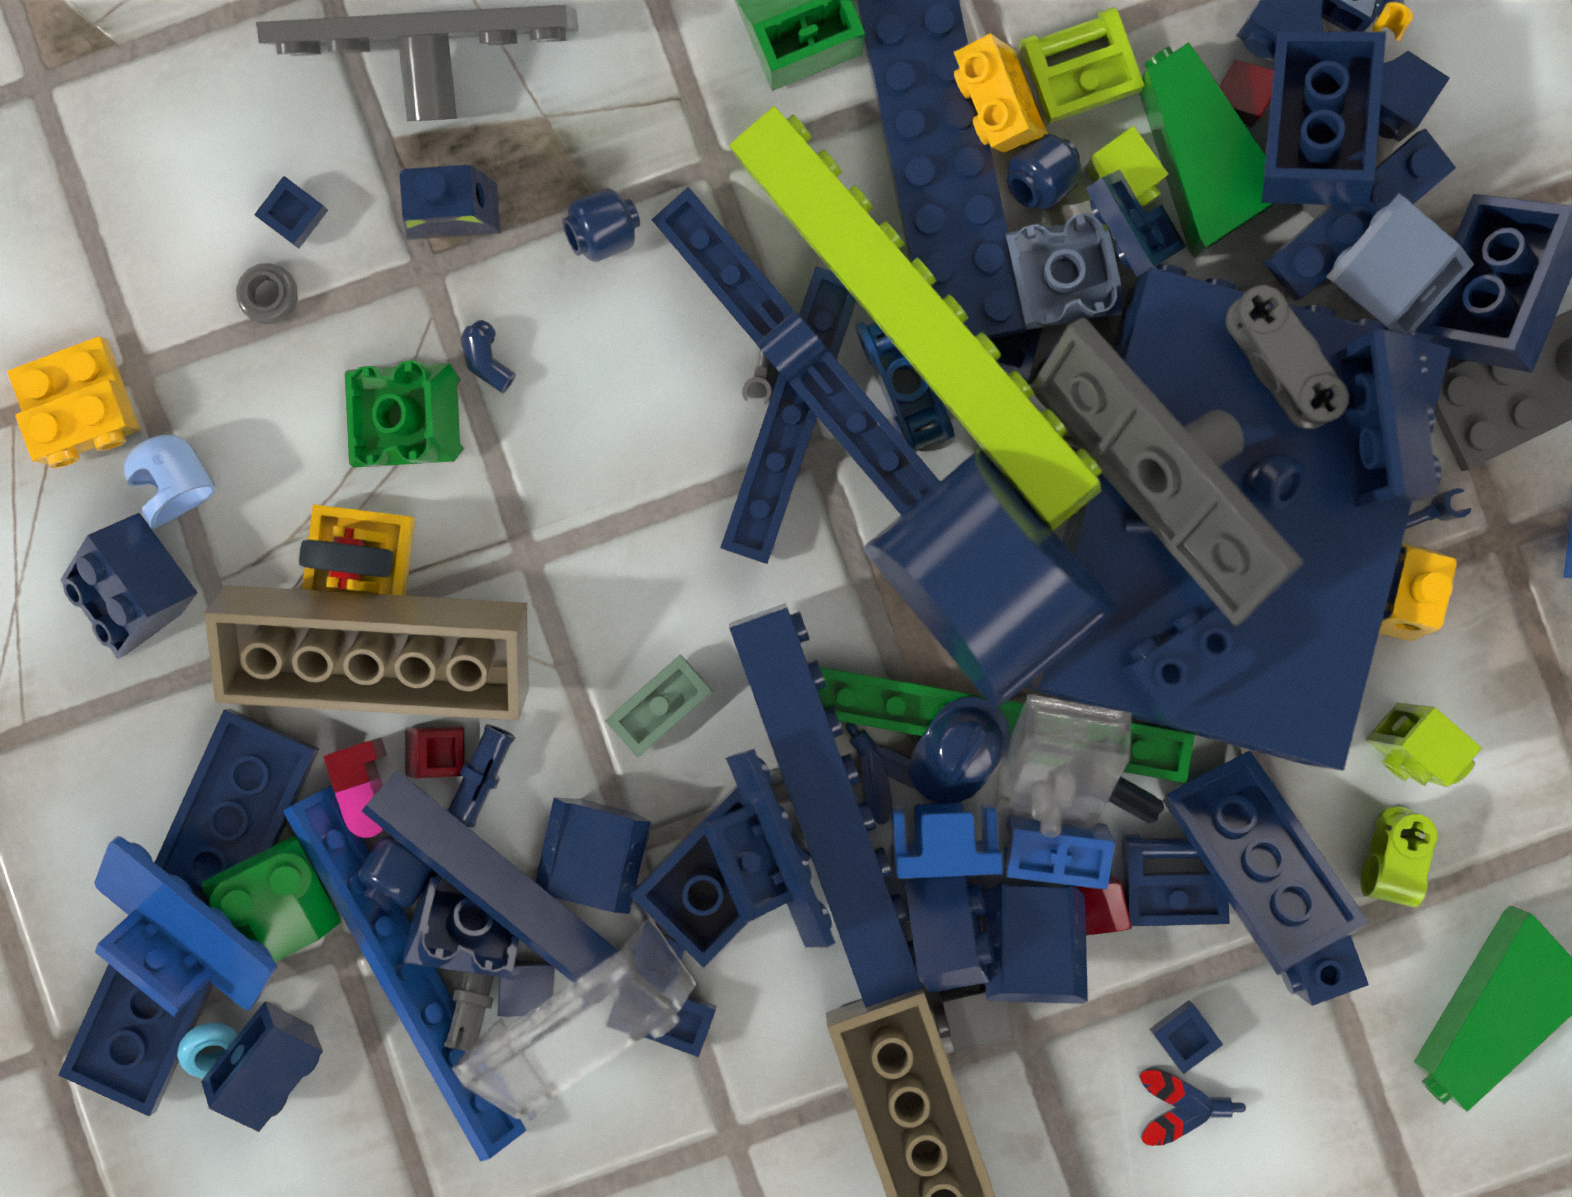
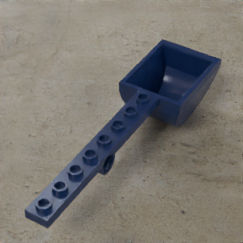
M689 187L651 219L900 514L897 519L869 541L862 551L995 710L1000 708L1119 609L1118 605L982 449L975 451L940 481Z

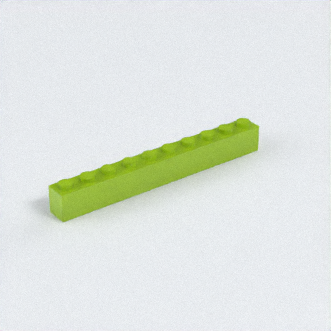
M774 105L729 144L730 149L745 170L1046 524L1052 530H1055L1101 492L1100 481L1096 477L1102 473V470L1083 448L1075 453L1062 439L1068 431L1051 410L1047 409L1041 414L1030 402L1029 398L1034 395V392L1016 370L1007 375L998 365L996 360L1001 357V354L983 332L974 337L963 323L968 319V316L950 294L943 300L931 287L936 282V279L918 257L911 263L899 250L905 244L887 221H884L880 226L877 225L868 214L873 209V206L860 189L853 185L847 190L837 177L842 174V171L833 158L824 149L816 154L807 144L812 136L794 114L786 119Z

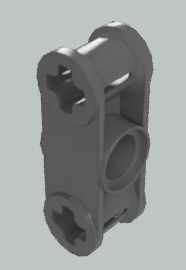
M1256 286L1248 290L1241 299H1238L1229 307L1225 316L1229 334L1234 338L1249 360L1257 378L1271 392L1287 415L1288 420L1294 426L1301 429H1315L1326 422L1338 418L1345 411L1348 404V391L1345 384L1339 379L1323 356L1316 339L1303 327L1285 301L1284 296L1277 289L1270 286ZM1270 302L1273 303L1272 308L1268 305ZM1258 309L1263 317L1254 322L1250 318L1249 312ZM1329 390H1333L1334 394L1330 395ZM1315 395H1318L1322 403L1315 410L1309 401Z

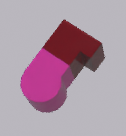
M381 737L323 756L345 824L353 834L363 838L373 837L385 831L361 812L383 786L375 760L387 756Z

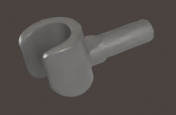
M761 350L753 378L748 379L744 383L742 395L744 400L747 401L750 385L754 382L763 383L767 389V394L764 398V404H766L771 399L773 388L768 381L770 361Z

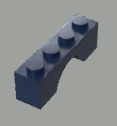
M1259 0L1236 37L1243 40L1246 48L1254 55L1261 58H1270L1274 61L1277 31L1324 32L1321 19L1323 0ZM1406 51L1399 57L1385 62L1383 67L1378 135L1400 142L1417 129L1450 77L1410 51Z

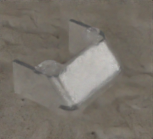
M650 917L640 925L619 952L509 1026H506L502 1019L493 1023L452 1069L462 1084L472 1092L515 1119L527 1115L529 1120L533 1121L556 1103L553 1098L555 1095L644 1036L651 1033L653 1038L656 1039L671 1030L680 1021L676 1013L685 1003L696 982Z

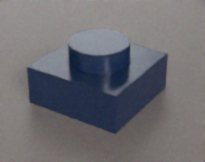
M283 176L254 215L299 249L329 210L287 177Z
M1190 1000L1149 1029L1183 1074L1224 1045Z

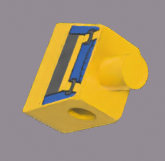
M1402 543L1379 634L1413 641L1439 631L1444 622L1449 597L1452 594L1457 559L1433 550Z

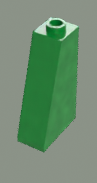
M1188 42L1175 52L1168 46L1145 63L1147 71L1142 77L1145 86L1139 94L1161 164L1169 174L1166 180L1188 250L1195 258L1276 203H1261L1265 154Z
M1511 905L1503 911L1414 1060L1416 1065L1427 1075L1421 1083L1443 1105L1451 1100L1468 1112L1572 1016V956L1532 913Z

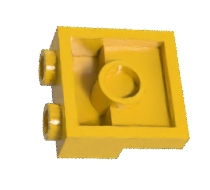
M989 33L954 52L959 68L954 71V76L963 96L966 99L971 97L978 115L973 117L972 120L977 135L984 145L990 144L992 148L1005 153L1022 144L1027 146L1029 143L1042 138L1044 134H1049L1016 50Z
M103 337L92 338L7 370L22 411L15 414L30 458L34 462L47 464L50 468L69 466L80 460L79 454L93 448H96L97 451L117 448L127 442L125 436L141 431L108 340Z

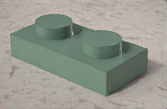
M680 654L605 721L638 758L708 697L713 690Z

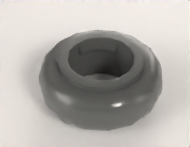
M272 263L257 264L248 268L239 278L236 287V301L241 311L251 320L261 324H276L286 319L295 309L298 300V288L292 275L283 267ZM265 281H275L279 287L277 300L268 307L258 306L255 300L257 288Z

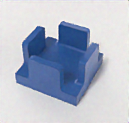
M962 803L916 804L914 806L915 841L911 844L905 843L903 810L901 808H891L892 865L898 879L1003 874L1002 853L998 849L996 808L992 804L980 805L982 840L975 841L974 816L970 812H964Z

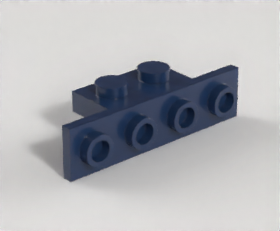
M755 749L726 757L745 806L717 818L702 827L741 921L751 922L787 903L805 948H827L835 944L836 942L830 930L832 927L830 914L824 904L818 901L810 882L812 878L810 866L804 856L798 853L790 835L792 827L789 816L777 804L770 787L771 774L766 763L757 756Z

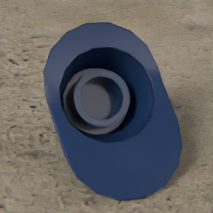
M976 696L960 697L947 703L936 714L915 746L909 760V774L916 790L927 799L942 804L959 803L973 797L984 786L1000 763L1010 741L1009 724L1003 712L999 708L995 710L988 700Z

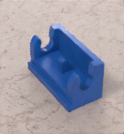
M1009 812L1007 820L1009 843L1008 847H1004L1007 877L1108 890L1115 840L1107 824Z

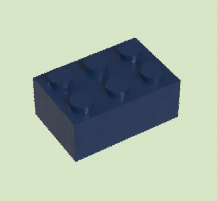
M1277 31L1261 203L1368 206L1375 178L1386 32Z
M1473 194L1454 240L1461 245L1474 265L1424 319L1416 332L1433 337V344L1451 348L1449 354L1451 358L1532 373L1572 278V206Z
M737 784L636 886L631 894V897L703 968L748 923L741 921L702 827L717 818L745 806ZM790 832L798 853L803 855L808 862L811 859L808 847L796 835Z

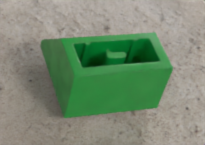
M735 0L772 91L863 54L865 32L852 0Z

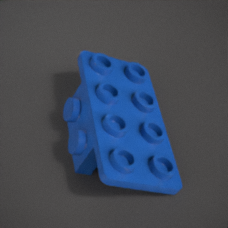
M121 836L115 837L107 846L94 884L99 892L128 914V916L98 943L95 953L173 1017L209 981L241 1008L250 1010L259 1000L277 969V965L268 949L258 941L248 940L232 926L230 919L222 911L213 907L209 908L192 894L191 888L183 879L176 875H169L155 864L144 847L134 842L130 843Z

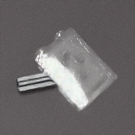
M1027 695L998 769L995 800L997 813L1041 821V833L1046 837H1056L1061 834L1062 825L1093 830L1108 801L1146 823H1154L1158 820L1159 814L1164 811V803L1155 795L1121 777L1130 759L1131 713Z

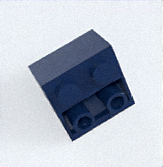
M140 513L87 535L60 579L68 600L74 606L82 609L92 623L93 632L102 645L109 647L117 659L130 653L183 614L198 593Z

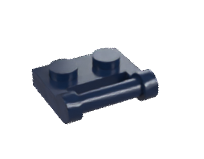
M1139 834L1123 835L1122 856L1124 861L1125 902L1131 926L1230 924L1229 901L1209 871L1143 873V859L1200 858L1187 838L1141 839Z

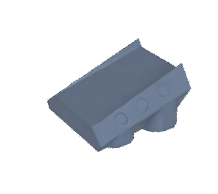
M1084 213L1072 216L1063 225L1044 227L1035 224L1023 227L1020 231L1005 233L1025 326L1028 327L1026 330L1072 323L1084 317L1086 320L1122 315L1121 280L1110 231L1094 215Z

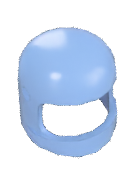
M159 435L149 438L135 446L124 462V477L127 484L131 486L153 485L158 489L156 496L151 498L142 507V514L149 527L153 529L165 525L205 502L216 490L215 484L196 451L187 441L179 436Z

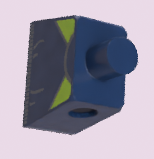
M453 165L412 168L399 171L402 217L408 240L501 233L497 184L474 166ZM476 196H480V206Z

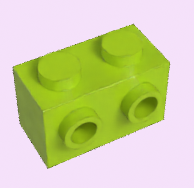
M1399 702L1394 705L1366 738L1372 746L1385 756L1381 763L1391 773L1403 781L1412 778L1423 786H1426L1428 782L1445 787L1459 783L1472 771L1475 765L1473 759L1482 749L1478 743L1436 707Z

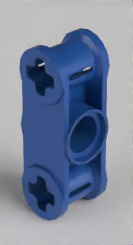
M864 322L855 324L860 344L868 362L873 367L893 416L894 427L915 452L917 449L941 439H945L947 442L954 440V429L942 401L888 337L877 340V338L885 336L875 322L868 325ZM902 369L914 373L918 381L916 392L905 395L896 391L892 383L893 373ZM930 423L933 424L932 427L927 428L923 431H920L918 433L914 432V430L917 428H920Z

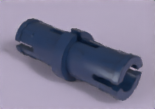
M491 724L485 725L484 733L470 763L463 764L460 774L463 776L449 809H447L448 812L470 828L475 827L476 819L490 789L497 788L500 777L497 775L511 743L515 740L512 733Z

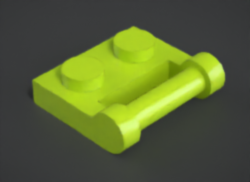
M1115 7L1098 12V18L1041 38L1032 35L1019 40L1023 62L1029 69L1048 125L1140 93L1145 85L1120 15ZM1102 37L1108 43V47L1051 67L1048 66L1045 58Z

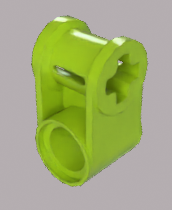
M1402 806L1388 807L1378 815L1375 821L1368 857L1361 871L1360 887L1365 897L1409 907H1418L1422 903L1427 891L1428 873L1438 840L1436 826L1430 818L1414 813ZM1387 825L1392 826L1391 830L1387 829ZM1402 829H1410L1409 835H1401ZM1420 833L1425 835L1424 839L1420 838Z

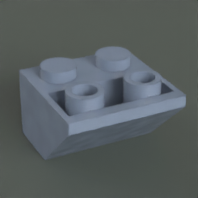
M1398 194L1388 206L1383 207L1374 215L1369 228L1353 247L1347 248L1339 255L1332 271L1326 277L1357 311L1366 318L1384 324V330L1406 333L1415 331L1474 263L1460 244L1409 200Z

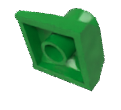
M296 835L202 881L201 887L210 902V908L213 907L222 911L230 919L232 926L248 940H255L264 945L270 952L274 962L320 940L342 922L312 862Z

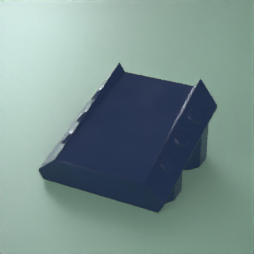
M554 797L535 883L557 899L613 913L629 914L633 901L631 894L637 886L643 854L649 839L651 821L631 811L583 799Z
M437 872L430 874L424 890L417 899L403 958L404 963L510 979L514 969L519 939Z
M1000 883L986 890V914L983 916L981 926L982 933L988 932L994 954V963L986 964L989 982L984 983L986 986V999L988 1001L1084 1004L1088 1002L1085 894L1074 885L1068 888L1006 886Z

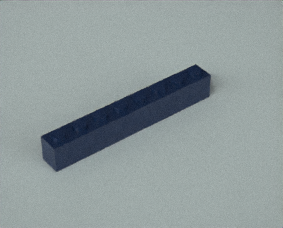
M786 603L729 623L732 638L865 1008L922 988L917 974L913 940L906 942L901 928L902 924L910 922L900 893L892 896L889 894L884 878L893 876L889 861L883 847L873 849L868 835L869 831L877 829L867 800L857 803L851 785L860 782L850 753L840 756L834 739L843 735L838 717L833 706L826 709L823 708L818 694V690L826 688L817 659L807 662L800 644L810 640L800 611L790 614Z

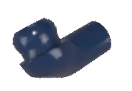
M477 320L472 326H466L461 336L466 366L470 372L503 394L512 385L516 373L493 358L491 344L494 342L496 331L489 322Z

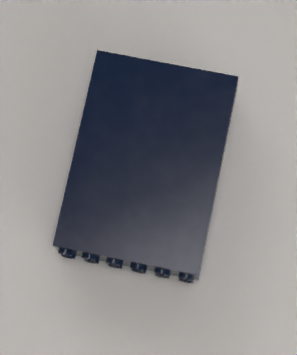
M1163 264L1156 266V268L1149 267L1127 293L1113 350L1182 427L1215 409L1229 413L1238 422L1244 436L1243 449L1238 456L1219 468L1304 563L1249 618L1235 626L1257 661L1171 719L1155 720L1120 667L1132 659L1128 651L1153 634H1156L1158 639L1161 640L1175 631L1176 627L1172 621L1189 609L1200 605L1205 611L1206 609L1218 606L1154 533L1125 532V519L1141 518L1107 478L1100 473L1096 478L1100 481L1101 492L1068 518L1062 542L1118 605L1119 609L1024 688L1303 765L1344 771L1412 502L1355 507L1344 412L1338 418L1326 422L1315 429H1301L1294 426L1288 420L1287 415L1274 396L1257 378L1249 360L1227 330L1225 318L1227 311L1235 301L1241 299L1245 292L1235 290L1236 285L1224 279L1208 278L1206 281L1186 277L1187 272L1176 266ZM1270 302L1268 305L1272 308L1273 303ZM1289 305L1303 327L1316 339L1323 356L1338 377L1336 353L1370 332L1384 330L1385 328L1384 324L1375 320L1355 319L1352 322L1334 317L1335 312L1323 306L1307 305L1304 308ZM1258 309L1249 312V316L1254 322L1263 317ZM1406 332L1405 334L1418 336L1419 350L1423 351L1426 355L1428 373L1424 381L1426 402L1432 406L1435 413L1451 348L1433 344L1434 338L1429 335ZM1329 390L1330 395L1334 394L1333 390ZM1315 395L1309 401L1315 410L1322 403L1318 395ZM1285 454L1303 463L1306 469V480L1303 489L1295 501L1289 506L1277 510L1258 501L1257 497L1246 489L1245 477L1251 467L1261 459L1271 455Z

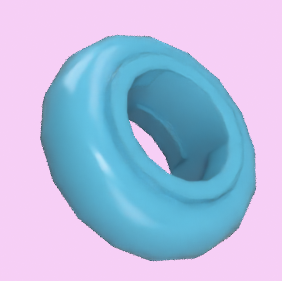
M209 1022L196 1026L187 1032L180 1041L177 1052L180 1066L189 1075L204 1078L237 1037L238 1032L232 1026L221 1022ZM211 1045L222 1047L221 1050L210 1055L198 1054L200 1050Z

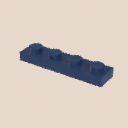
M1426 128L1416 132L1375 167L1374 184L1368 206H1329L1270 256L1264 264L1294 301L1303 299L1327 278L1326 276L1332 271L1339 255L1347 248L1353 247L1367 231L1372 218L1380 209L1388 206L1398 194L1405 197L1412 204H1415L1455 170V165Z

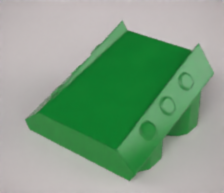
M411 360L403 361L396 367L363 366L345 372L349 464L353 468L455 462L464 450L460 443L457 384L461 380L450 363L427 364Z

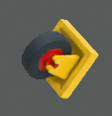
M313 504L309 537L307 540H302L300 546L299 565L304 567L302 590L406 596L416 518Z

